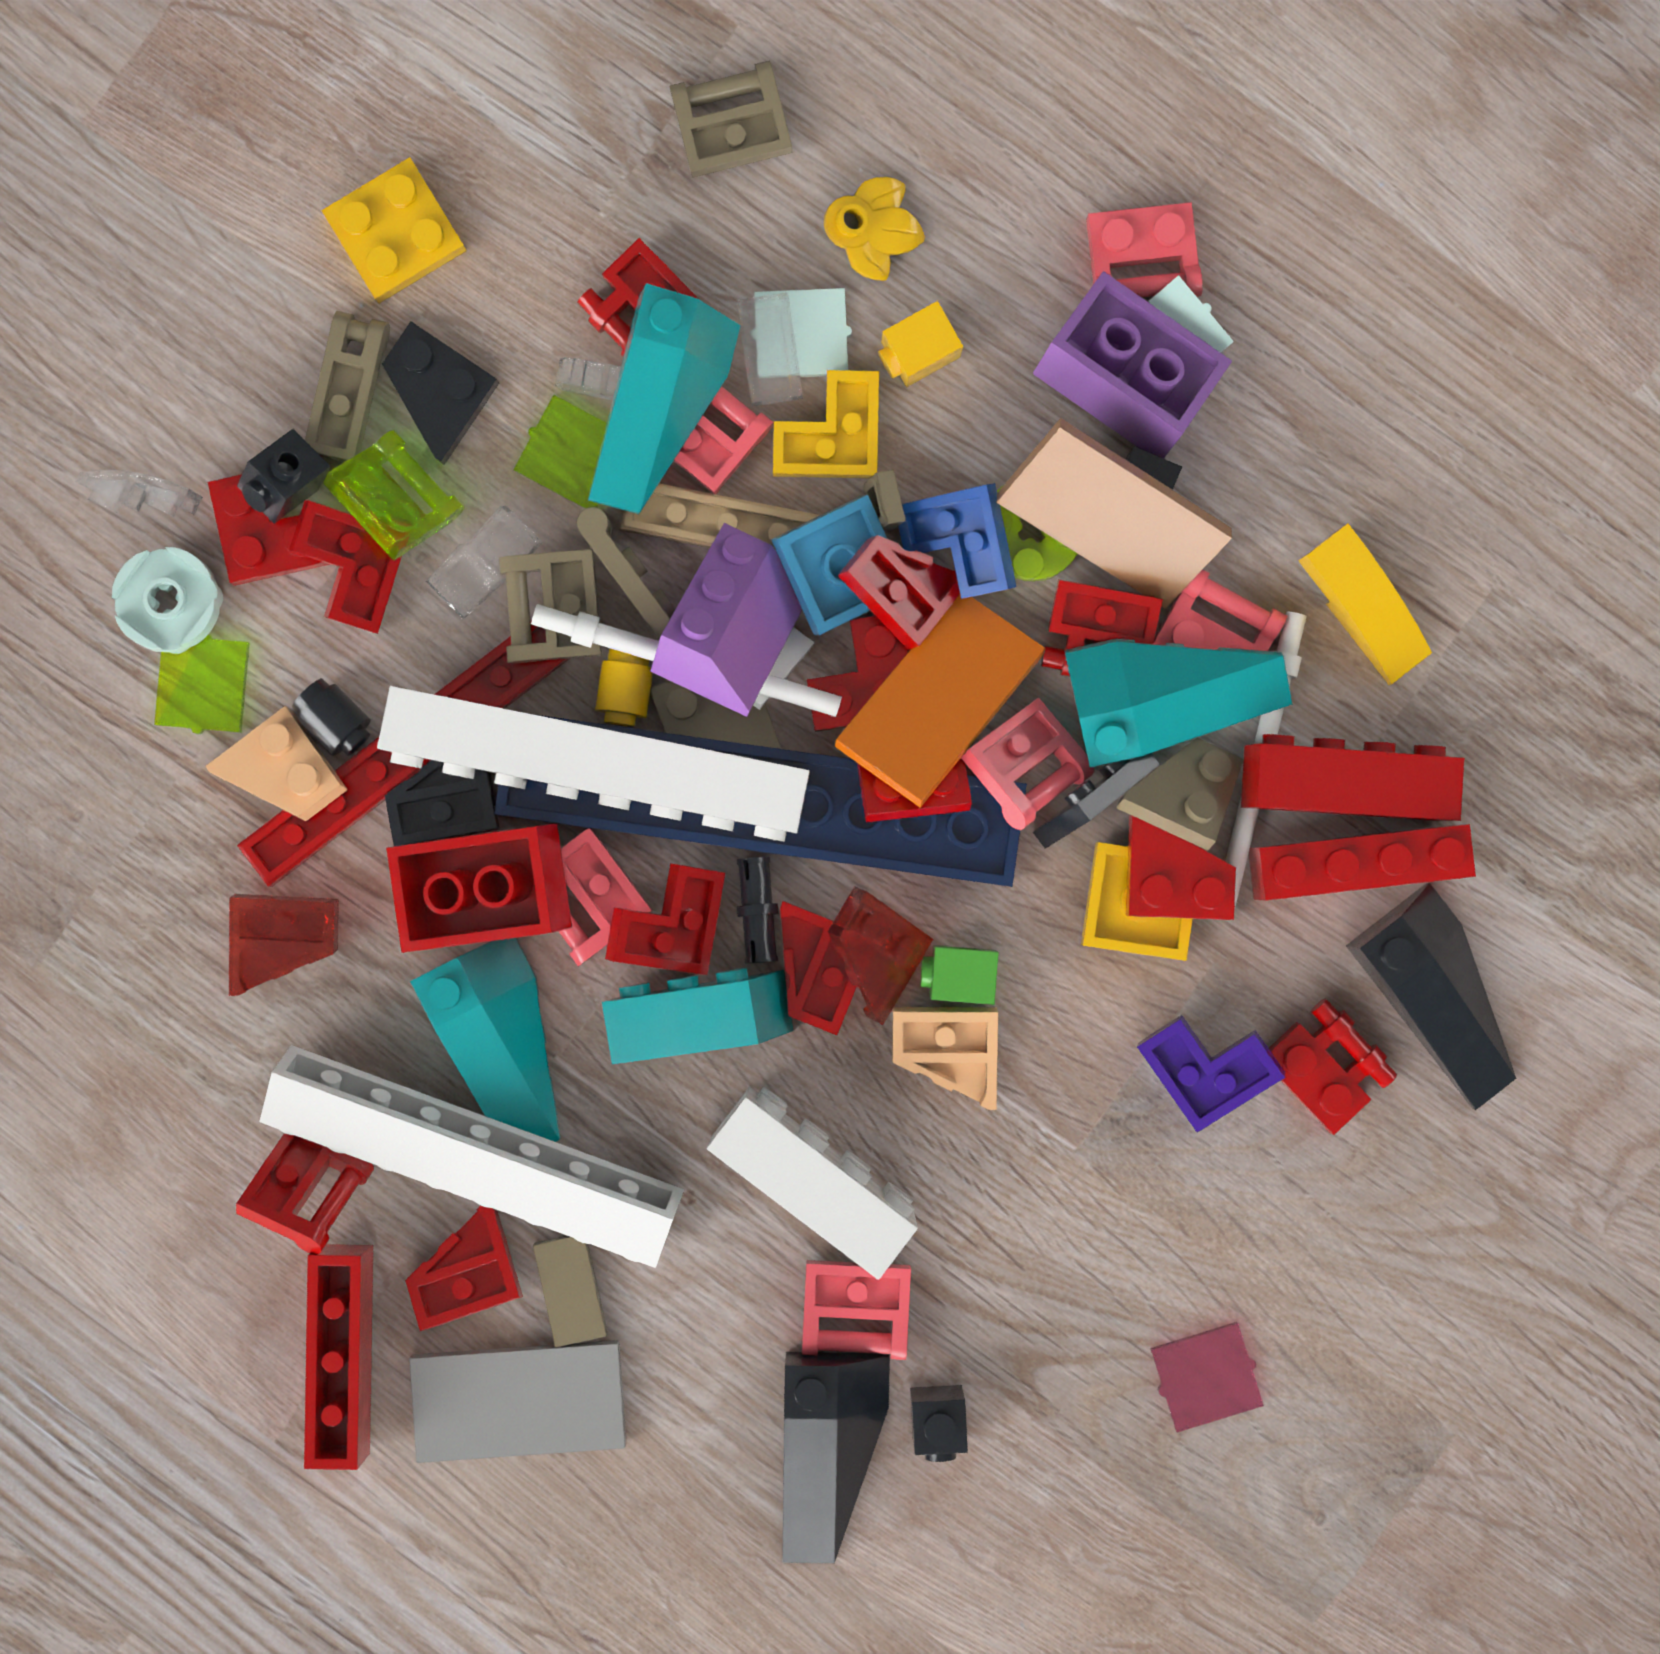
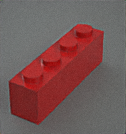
M1263 734L1262 743L1244 745L1241 808L1431 821H1461L1465 758L1446 756V747L1414 745L1413 754L1395 753L1396 743L1369 741L1364 742L1363 750L1345 749L1344 739L1313 738V747L1294 746L1295 736Z
M1470 824L1250 848L1248 854L1254 900L1267 901L1476 877Z
M326 1244L320 1254H308L304 1469L358 1470L370 1454L374 1245Z

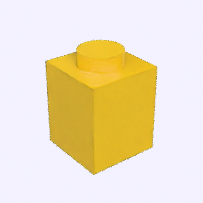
M936 301L882 331L881 343L884 348L879 350L878 354L890 377L894 379L900 375L907 388L959 359L963 345L939 302Z

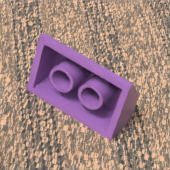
M1103 271L1053 339L1033 374L1138 448L1164 459L1185 432L1232 360Z
M726 523L723 524L661 634L650 672L746 717L748 716L802 612L801 605L779 556L772 545Z

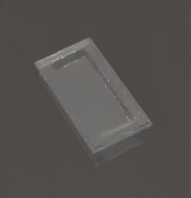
M788 292L737 300L752 406L803 399Z

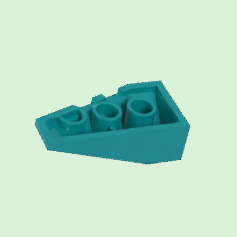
M645 284L637 301L588 497L589 501L636 514L641 512L728 377L740 324L697 298Z
M1118 638L1065 650L1090 767L1144 756L1293 705L1282 652L1219 647L1217 650L1184 647L1183 644L1166 643V645L1135 643L1134 640Z
M517 938L490 941L411 980L410 983L434 1030L484 1115L548 1140L559 1141L561 1137L552 1078L550 1077L547 1060L546 1037L540 1013L537 977Z

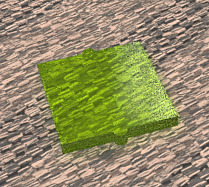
M553 395L537 426L531 427L528 430L530 439L513 470L584 509L588 507L598 508L600 503L589 501L588 497L607 423Z
M208 634L201 642L189 647L185 652L179 654L161 652L154 725L190 728L195 734H202L204 730L242 733L250 643L213 639Z

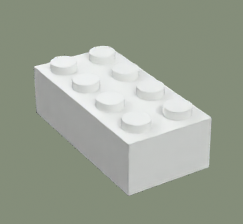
M749 1086L712 1135L707 1150L879 1280L918 1229L914 1214L915 1208L911 1205L913 1200L890 1182L884 1188L871 1179L872 1175L869 1173L871 1168L853 1153L846 1150L842 1157L828 1147L830 1145L828 1142L830 1137L809 1120L804 1119L800 1125L786 1115L788 1105L773 1092L763 1087L757 1093Z

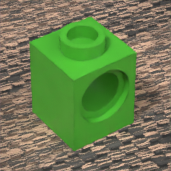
M933 945L932 956L922 957L920 987L930 988L929 997L931 1000L995 1005L999 952L990 949Z

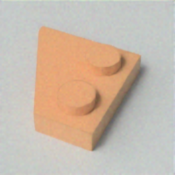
M287 706L281 708L205 766L213 775L304 821L310 819L348 790L305 727L297 720L298 717Z
M893 1007L892 1061L894 1064L914 1074L921 1073L931 1078L933 1083L951 1092L954 1089L978 1101L980 1106L988 1110H997V1007Z

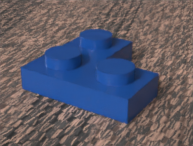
M995 483L902 504L906 521L898 527L903 549L926 553L951 547L961 599L1017 587L1000 504L997 503Z

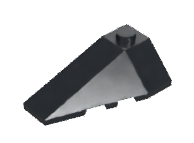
M1430 883L1424 884L1346 945L1473 1110H1477L1517 1079L1463 926Z
M786 1352L782 1563L835 1564L889 1409L890 1354L818 1352L817 1356L802 1355V1352Z

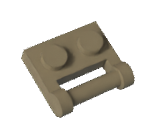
M770 60L755 64V70L688 87L685 86V82L669 86L692 178L793 153ZM761 91L762 101L693 117L691 110L693 107Z
M592 549L511 555L499 558L500 574L506 576L511 646L506 647L507 663L602 656L601 645L593 643L592 647L589 648L571 642V636L545 629L547 643L532 644L526 573L541 571L543 606L576 616L581 611L599 617L594 552Z

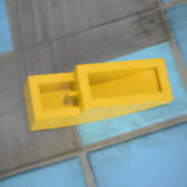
M1349 523L1338 529L1298 560L1329 600L1326 603L1327 607L1388 685H1392L1432 654L1407 606Z

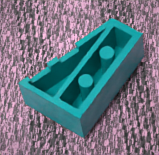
M747 968L715 973L716 981L700 984L698 975L667 980L668 989L651 991L650 983L619 987L620 997L602 1002L612 1065L756 1045L794 1031L792 1017L788 1015L787 986L784 970L748 975Z

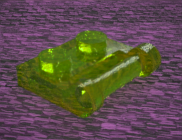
M395 430L387 432L375 444L329 471L323 482L393 561L452 523L465 508L454 495L448 497L403 448L405 441ZM388 461L431 507L432 511L425 514L381 465Z

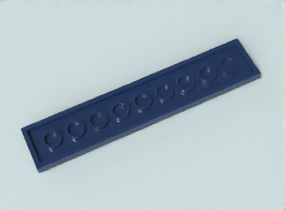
M543 716L809 770L810 774L798 833L786 832L785 842L753 836L755 825L735 821L733 831L702 825L704 816L702 814L683 811L681 821L650 815L652 804L631 800L629 810L599 805L600 794L579 790L578 798L575 800L546 794L548 783L527 779L526 789L498 784L494 812L496 815L1013 887L1020 830L1013 828L1007 823L1002 813V806L976 776L967 775L972 800L970 811L866 822L857 762L853 759ZM1015 782L1025 795L1027 783Z

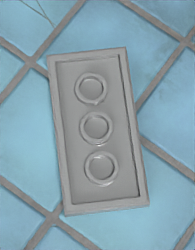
M619 1340L574 1343L555 1348V1345L414 1354L409 1358L416 1463L623 1449L626 1447Z

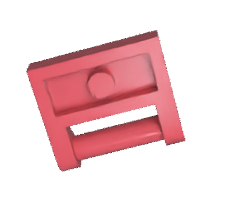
M1192 202L1088 213L1086 222L1093 284L1103 271L1111 276L1110 268L1179 261V273L1116 280L1140 297H1151L1159 293L1179 275L1196 297L1202 295V274L1198 264Z
M722 386L710 404L744 432L735 442L706 417L702 416L674 459L675 463L713 494L718 493L774 425V422L761 412L759 415H756Z
M1202 570L1177 596L1155 636L1153 644L1166 645V643L1183 644L1184 647L1212 650L1223 647L1268 651L1280 633L1287 615L1274 608L1270 612L1212 581L1208 578L1210 573ZM1197 596L1259 629L1253 642L1190 609Z
M1039 697L969 748L961 757L1002 806V813L1007 823L1017 830H1022L1032 823L1036 818L1037 811L1073 783L1082 784L1094 773V767H1090L1087 754ZM1054 754L1061 762V767L1024 795L1015 782Z
M587 828L561 848L566 884L600 928V931L589 938L570 913L572 928L558 931L572 949L569 955L578 967L607 946L614 907L648 913L653 911L592 828Z
M807 1260L802 1355L817 1356L819 1350L890 1354V1359L906 1360L911 1266L891 1264L878 1280L855 1262ZM819 1317L892 1321L891 1333L819 1330Z

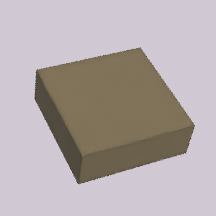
M893 469L875 473L864 483V494L869 496L884 532L892 531L906 521L895 472Z

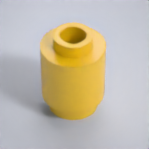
M609 649L608 659L602 661L595 705V711L605 713V723L635 727L636 718H647L653 672H650L651 667H649L650 660Z

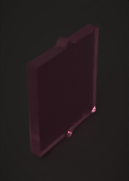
M1237 1322L1150 1348L1161 1382L1157 1390L1166 1399L1177 1433L1264 1406L1253 1370L1256 1368V1362L1248 1356Z

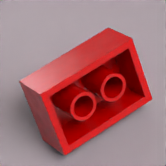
M557 823L386 848L401 953L548 934L572 928Z

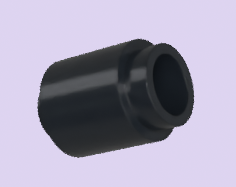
M323 678L309 685L292 704V708L299 714L297 720L333 756L342 751L347 756L353 754L370 737V733L366 728L370 724L371 719L336 684L329 685Z

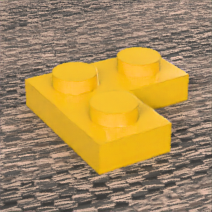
M827 370L826 422L774 421L773 477L871 478L877 473L879 371Z

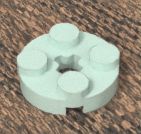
M165 547L166 549H158L152 552L146 550L138 553L123 565L112 586V598L115 600L117 624L128 638L149 650L170 652L172 654L184 653L190 647L201 642L211 632L218 619L220 606L223 602L222 590L217 585L214 574L208 566L183 549ZM175 587L178 592L175 597L178 601L176 607L173 610L166 609L163 613H158L156 610L159 608L160 602L155 598L156 593L160 589L168 593Z

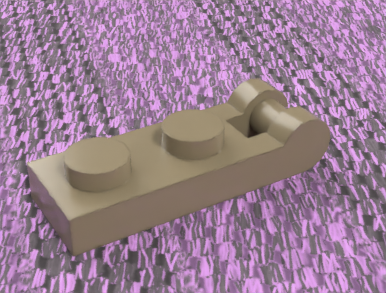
M340 311L335 312L305 436V441L321 457L358 465L382 356L389 341V322L372 319L370 323L355 320L353 314ZM350 341L364 343L362 356L346 353Z
M596 507L584 509L577 518L579 532L660 640L662 632L675 611V607L661 588L653 594L648 590L640 579L648 571L633 550L627 547L620 552L611 540L613 526L607 515Z

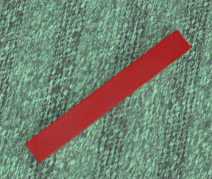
M531 624L532 644L547 643L545 628ZM510 636L434 695L505 709L571 658L527 663H507L506 647L511 646ZM378 737L335 770L348 789L307 821L282 810L240 842L237 847L266 885L273 887L384 802V795L404 780H409L421 768L391 763L392 752L377 749ZM424 759V760H423L422 767H423L424 765H426L428 762H430L431 760H429V759Z

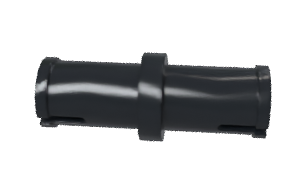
M770 857L747 858V860L737 859L742 906H737V917H743L745 964L778 961L773 915L779 913L778 903H772Z

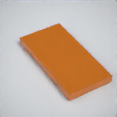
M959 595L921 645L908 652L838 736L835 747L921 808L1042 658L1045 647L973 597L961 599V595Z

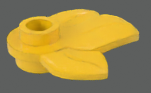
M875 177L864 181L853 196H842L834 200L824 215V229L829 239L835 245L846 250L850 265L857 273L872 280L886 281L890 273V255L908 253L925 240L923 229L918 220L907 210L899 208L906 186L895 178ZM845 213L853 214L857 218L858 229H851L845 224Z

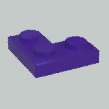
M1180 1015L1140 1041L1137 1046L1197 1133L1285 1078V1071L1256 1030L1211 1057L1185 1018Z

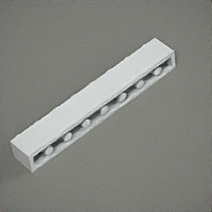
M394 686L389 687L377 749L392 752L391 763L422 769L424 759L444 762L442 773L474 779L475 769L496 773L495 784L526 789L528 779L548 783L546 794L575 800L578 798L579 790L600 794L599 805L629 810L632 800L652 804L650 815L681 821L683 811L704 815L702 825L733 831L735 821L755 825L753 836L785 842L786 832L798 833L810 771L806 769Z
M293 1045L289 1047L271 1073L259 1121L260 1123L277 1128L285 1134L296 1135L326 1146L334 1152L345 1153L375 1164L383 1170L394 1171L426 1183L432 1188L451 1192L475 1201L481 1206L500 1210L524 1219L530 1224L546 1227L573 1237L579 1242L595 1245L622 1255L628 1260L641 1262L656 1268L684 1189Z

